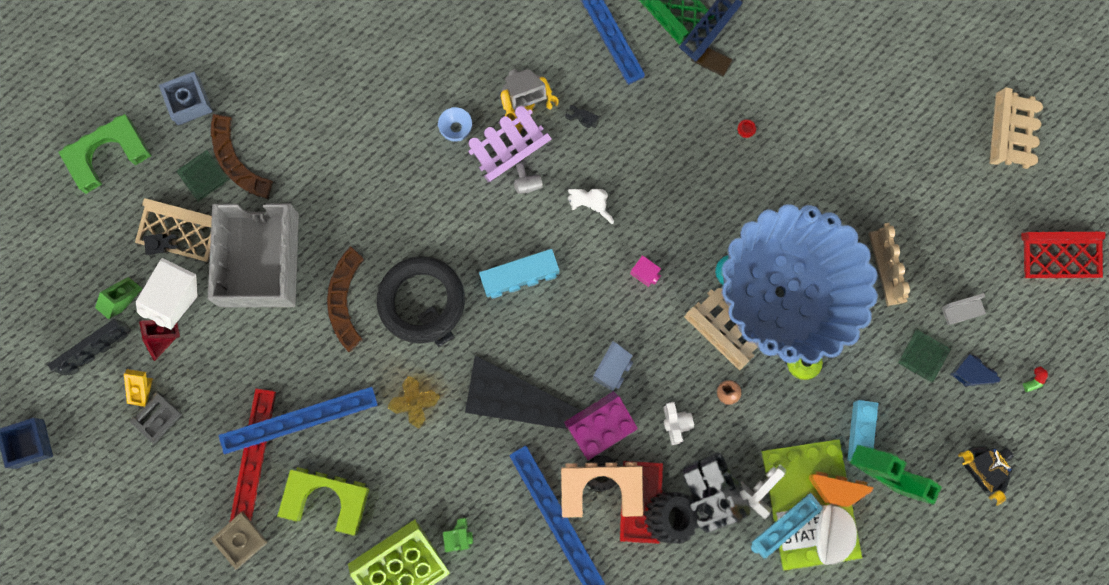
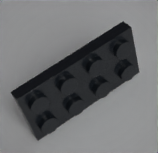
M113 319L47 365L53 372L66 376L73 375L79 370L78 367L92 362L95 359L94 356L100 352L108 351L114 342L124 340L131 329L127 324Z

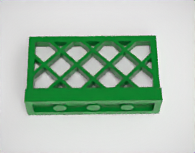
M639 0L679 45L683 43L694 29L696 23L701 20L696 19V12L706 14L708 11L700 0H692L694 7L685 6L684 0H681V5L671 4V0H668V3H663L660 0ZM671 8L680 9V16H674L671 13ZM684 10L693 11V18L683 17ZM708 16V22L712 20L714 16ZM683 21L693 23L689 31L683 26Z

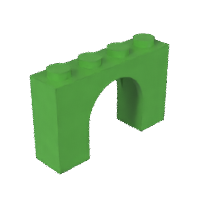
M125 114L117 116L109 124L98 127L93 133L82 136L79 141L66 145L63 150L58 152L76 185L85 194L102 185L92 166L93 153L100 145L107 142L119 143L128 159L134 165L152 156L131 119Z

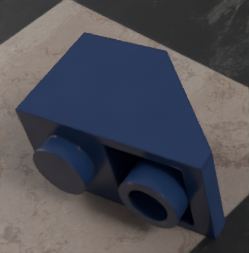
M970 354L964 356L950 374L965 387L990 385L1001 380L995 370L985 367L977 356Z

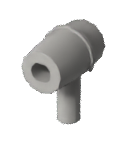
M523 163L516 165L520 178L515 180L514 187L518 194H528L543 187L540 175L527 176Z

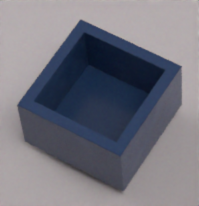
M31 418L0 428V450L5 468L17 469L53 457L44 419Z

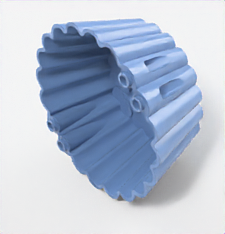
M787 204L782 206L778 213L773 210H766L759 215L757 222L746 223L741 229L740 238L730 243L728 249L729 259L722 267L724 280L722 288L725 303L730 306L729 316L731 320L738 324V329L747 341L756 344L764 354L769 356L778 355L783 361L788 363H794L799 359L807 363H816L823 355L827 357L838 356L843 349V344L853 345L856 343L860 335L859 328L868 326L872 318L869 308L873 307L877 301V292L872 287L876 282L877 272L872 265L868 264L870 251L867 246L857 243L858 235L855 229L847 225L841 226L839 217L833 213L821 215L820 211L812 205L804 206L799 210L796 206ZM777 287L783 289L785 294L783 297L776 295L775 290Z

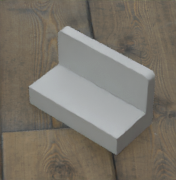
M982 293L943 306L942 311L947 325L985 315L986 312L981 301L985 294Z

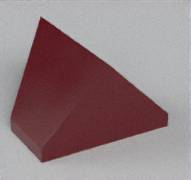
M153 320L139 321L142 341L155 362L171 343L180 337L178 323L172 329H169L165 326H159Z

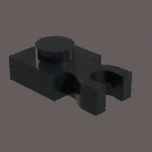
M165 234L144 236L146 255L167 253V248L180 249L179 245H172L171 243L174 238H178V234H172L166 238Z

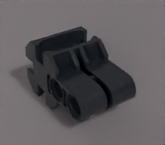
M717 452L684 466L683 473L692 493L690 505L693 511L698 509L702 519L697 520L702 530L708 533L750 516V503L748 499L743 501L739 493L744 489L741 483L732 477L722 454Z

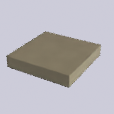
M244 512L237 515L211 538V541L235 570L240 568L268 543Z

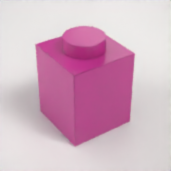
M642 255L630 274L649 287L651 283L655 285L660 279L661 275L659 273L661 268Z

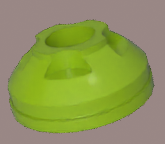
M821 358L818 362L806 367L802 364L801 359L794 363L787 362V367L794 377L801 380H810L820 373L823 361Z

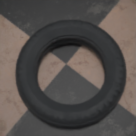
M412 257L397 263L385 274L377 292V310L382 323L394 336L410 343H429L447 335L459 322L465 305L464 288L457 273L443 261L432 257ZM416 275H430L437 278L444 284L447 291V304L443 313L435 321L425 325H412L403 321L395 309L397 290L404 281Z

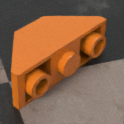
M817 471L816 475H809V480L823 501L828 504L850 507L873 491V487L867 486L868 482L855 480V483L847 482L848 478L836 476L833 479L829 478L827 473Z

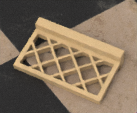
M144 198L142 206L145 207L135 243L144 245V241H142L144 232L150 230L151 234L155 235L156 233L152 227L159 223L162 224L165 230L161 234H167L168 236L171 235L170 232L179 227L183 236L176 241L173 239L172 245H177V243L185 239L190 248L185 251L167 248V251L205 262L209 261L211 234L204 239L200 230L206 226L211 228L212 216ZM149 211L154 212L159 220L150 224L148 221ZM173 217L177 225L168 229L164 220ZM191 222L194 230L186 234L182 225ZM197 232L201 241L192 245L188 237ZM201 244L206 248L204 257L198 256L195 250Z

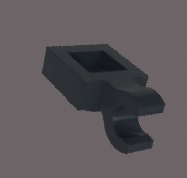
M574 105L569 106V109L574 111V114L569 115L566 113L565 118L567 120L573 121L578 119L584 127L596 128L599 116L584 109L580 110Z

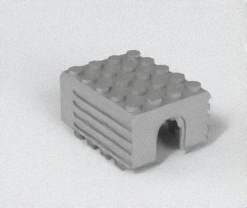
M266 203V205H263L266 212L246 211L238 204H212L208 282L209 301L218 307L296 306L299 213L290 203Z

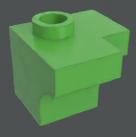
M467 518L457 519V525L453 530L443 532L445 552L470 549V544H474L473 534L468 532Z

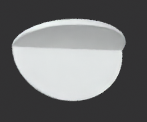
M826 505L818 519L816 546L821 562L830 565L839 563L850 555L856 544L857 529L853 518L848 512L837 506Z

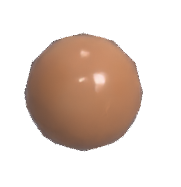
M726 380L720 383L717 388L719 400L726 405L738 402L741 397L742 390L738 383L733 380Z

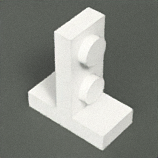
M779 465L777 468L773 466L766 474L768 478L764 482L760 480L754 486V492L741 482L744 490L739 493L744 501L748 499L750 506L764 519L771 513L772 508L762 498L784 476L786 469L782 465Z

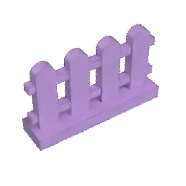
M519 106L515 110L517 117L515 120L511 121L508 117L500 119L499 124L502 129L496 132L492 127L486 128L484 131L486 139L483 142H480L477 138L469 140L468 144L471 150L468 152L470 155L475 154L482 165L479 167L480 170L487 172L484 177L488 182L552 140L548 133L545 135L541 133L543 128L542 126L537 127L530 115L533 113L531 109L527 111L525 107ZM519 122L528 133L523 138L515 127ZM504 132L513 144L508 148L499 137ZM531 138L533 143L527 145L526 141ZM488 143H490L497 154L494 158H491L484 148ZM516 149L518 153L512 156L510 152ZM500 159L502 164L497 167L495 162Z

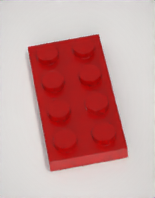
M623 461V466H625V462H632V461ZM637 462V466L642 467L643 516H623L621 499L619 541L660 544L656 538L651 536L652 532L647 531L648 524H645L644 521L647 519V516L644 514L645 511H648L647 504L652 503L650 499L657 497L656 494L662 493L663 463Z

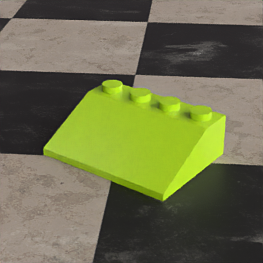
M413 520L348 564L350 576L357 585H434L450 574L416 520Z

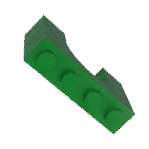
M857 444L849 462L894 492L932 505L935 504L942 486L929 478L904 471L906 462L897 456Z

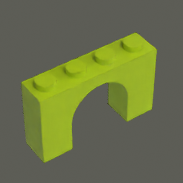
M297 467L296 471L290 470L277 517L301 521L309 494L317 488L329 487L338 494L341 501V510L335 531L354 536L358 535L369 493V488H365V483L354 481L352 485L346 483L347 479L336 476L334 480L328 479V474L320 472L311 475L308 474L309 470Z

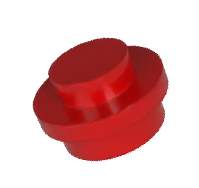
M742 120L737 127L738 134L743 138L752 137L756 132L755 123L751 120Z

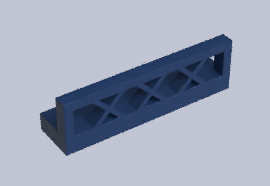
M716 0L679 48L696 62L742 5V2L740 0H735L733 3L729 0ZM718 3H723L728 8L727 11L719 12ZM708 16H716L717 23L709 24ZM705 29L706 37H698L697 30ZM695 41L696 50L694 52L686 46L687 42Z

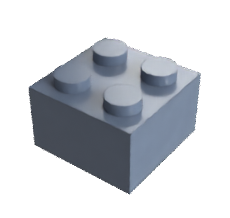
M195 72L159 85L170 117L177 125L213 112L201 79Z

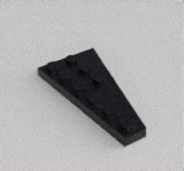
M475 356L465 413L567 429L564 422L581 412V410Z

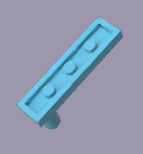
M811 493L808 494L751 542L752 551L756 554L760 553L763 558H767L819 514L823 507Z

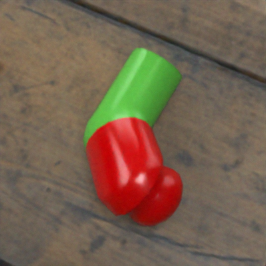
M1041 366L1035 368L1034 374L1036 376L1034 380L1023 383L1025 391L1029 392L1042 387L1048 377L1047 370Z

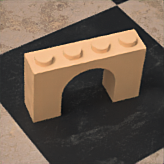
M616 462L605 463V466H597V463H585V467H577V463H566L565 467H561L562 517H582L583 489L589 480L597 476L610 477L619 484L623 516H643L642 467L637 466V462H625V466H617Z

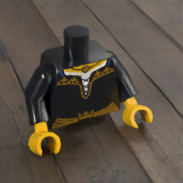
M976 446L958 454V457L963 456V466L985 494L993 493L989 496L990 500L996 498L997 506L1006 500L1005 492L1010 481L1009 474L1012 472V468L1007 462L1014 457L1013 453L1008 448L998 452L996 448L989 449L986 446Z

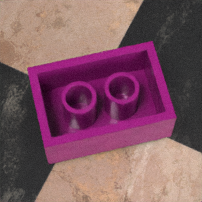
M614 391L564 422L587 460H590L638 429L622 400Z

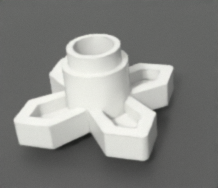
M674 402L666 403V406L663 407L666 417L664 420L665 430L669 431L671 445H677L683 441L681 432L690 431L691 428H694L691 412L677 413Z

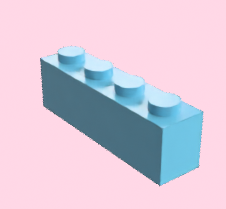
M550 249L479 272L486 296H491L493 299L502 296V292L508 290L510 293L521 289L520 286L526 284L530 287L538 284V281L546 279V281L555 279L556 275L559 274V268L553 250Z

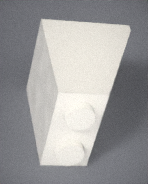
M162 258L136 300L137 313L143 318L155 321L159 326L172 329L197 298L196 274Z

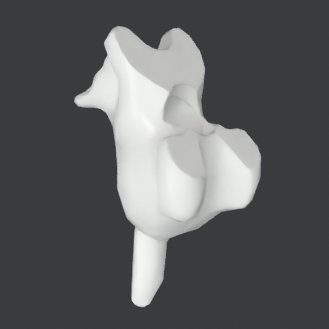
M568 189V193L572 194L568 197L572 210L584 205L599 212L611 224L614 223L612 216L605 211L606 199L608 197L605 190L591 189L587 192L585 189Z

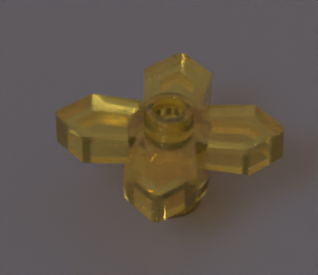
M407 376L402 384L405 395L392 398L387 408L396 414L408 411L409 423L420 429L426 421L423 408L435 407L441 397L432 390L420 393L419 382L411 376ZM417 399V404L412 406L411 401Z

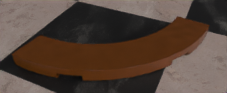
M213 114L211 121L213 151L221 168L235 184L245 191L258 197L269 199L273 181L249 171L241 163L234 151L231 141L232 118Z
M351 246L336 265L330 279L327 296L328 314L332 327L340 343L349 353L363 340L351 322L347 306L350 282L354 273L364 261V258Z

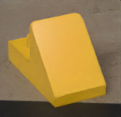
M126 369L124 381L127 404L145 407L148 402L153 378H147L146 372Z

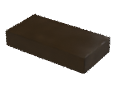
M707 48L696 62L692 58L691 61L724 77L732 59Z

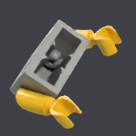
M512 69L505 78L506 84L503 85L500 96L503 109L506 110L505 117L512 116L515 120L516 115L511 111V108L516 110L519 106L525 107L548 99L546 102L548 109H552L550 101H553L557 107L559 100L556 96H552V90L545 77L534 74L529 69L521 72L517 69Z

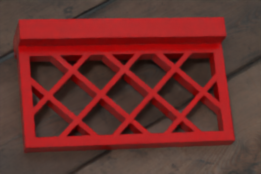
M1105 232L1021 233L1022 241H1024L1025 278H1103L1102 240L1105 239ZM1030 244H1036L1041 249L1036 256L1030 253ZM1052 244H1055L1060 249L1055 256L1047 250ZM1071 244H1074L1079 249L1074 256L1066 250ZM1090 244H1096V253L1093 256L1085 250ZM1043 253L1051 259L1045 266L1038 260ZM1062 253L1070 259L1064 266L1057 260ZM1081 253L1089 258L1083 266L1076 260ZM1035 262L1041 270L1037 274H1030V266ZM1053 262L1060 268L1056 274H1052L1047 269ZM1072 262L1080 268L1075 274H1071L1066 269ZM1093 262L1096 265L1097 274H1090L1085 268Z

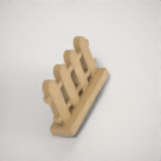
M1004 88L996 93L990 164L998 165L1005 161L1006 165L1017 163L1022 164L1023 168L1028 169L1030 166L1038 163V157L1035 154H1031V148L1037 147L1040 141L1038 137L1032 136V132L1041 127V122L1039 119L1034 118V113L1040 112L1043 105L1041 102L1036 101L1033 96L1029 97V99L1018 97V93H1012L1013 89ZM1016 109L1026 111L1027 116L1016 114ZM1015 127L1026 129V134L1015 132ZM1013 145L1024 147V152L1013 150Z
M885 223L884 228L870 232L869 237L887 306L907 302L910 287L908 282L904 281V265L899 262L900 248L894 242L895 229L892 225L890 226V223Z
M718 288L715 291L711 289L707 293L709 297L702 304L698 302L684 317L738 370H741L754 357L752 352L757 346L749 341H746L743 345L738 340L742 335L738 329V324L730 331L724 327L731 319L729 316L730 306L723 301L722 288ZM719 304L724 310L715 318L710 312Z

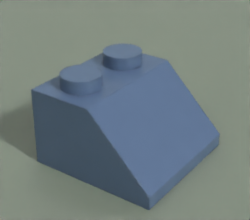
M612 342L593 376V381L611 391H614L615 387L619 389L624 380L621 377L623 372H628L633 364V361H631L633 355L617 343Z

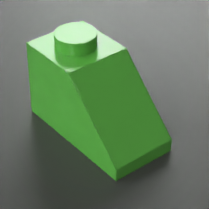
M127 277L101 291L95 308L106 318L111 319L122 313L142 288Z

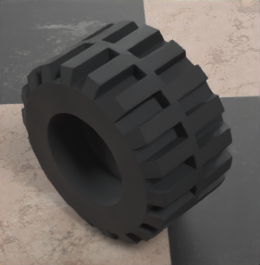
M663 492L656 494L657 497H652L650 499L652 503L647 504L648 511H645L644 514L647 516V519L644 520L645 524H648L646 529L648 532H652L651 536L656 538L657 541L664 543L681 544L684 541H689L691 539L690 536L695 535V529H698L699 524H697V520H700V517L697 516L698 509L693 511L691 508L690 496L684 495L681 492ZM671 509L675 513V522L672 527L669 523Z

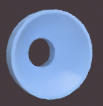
M449 108L440 115L438 128L446 139L461 141L470 134L472 119L469 113L462 108ZM453 123L461 124L462 128L459 132L451 131Z

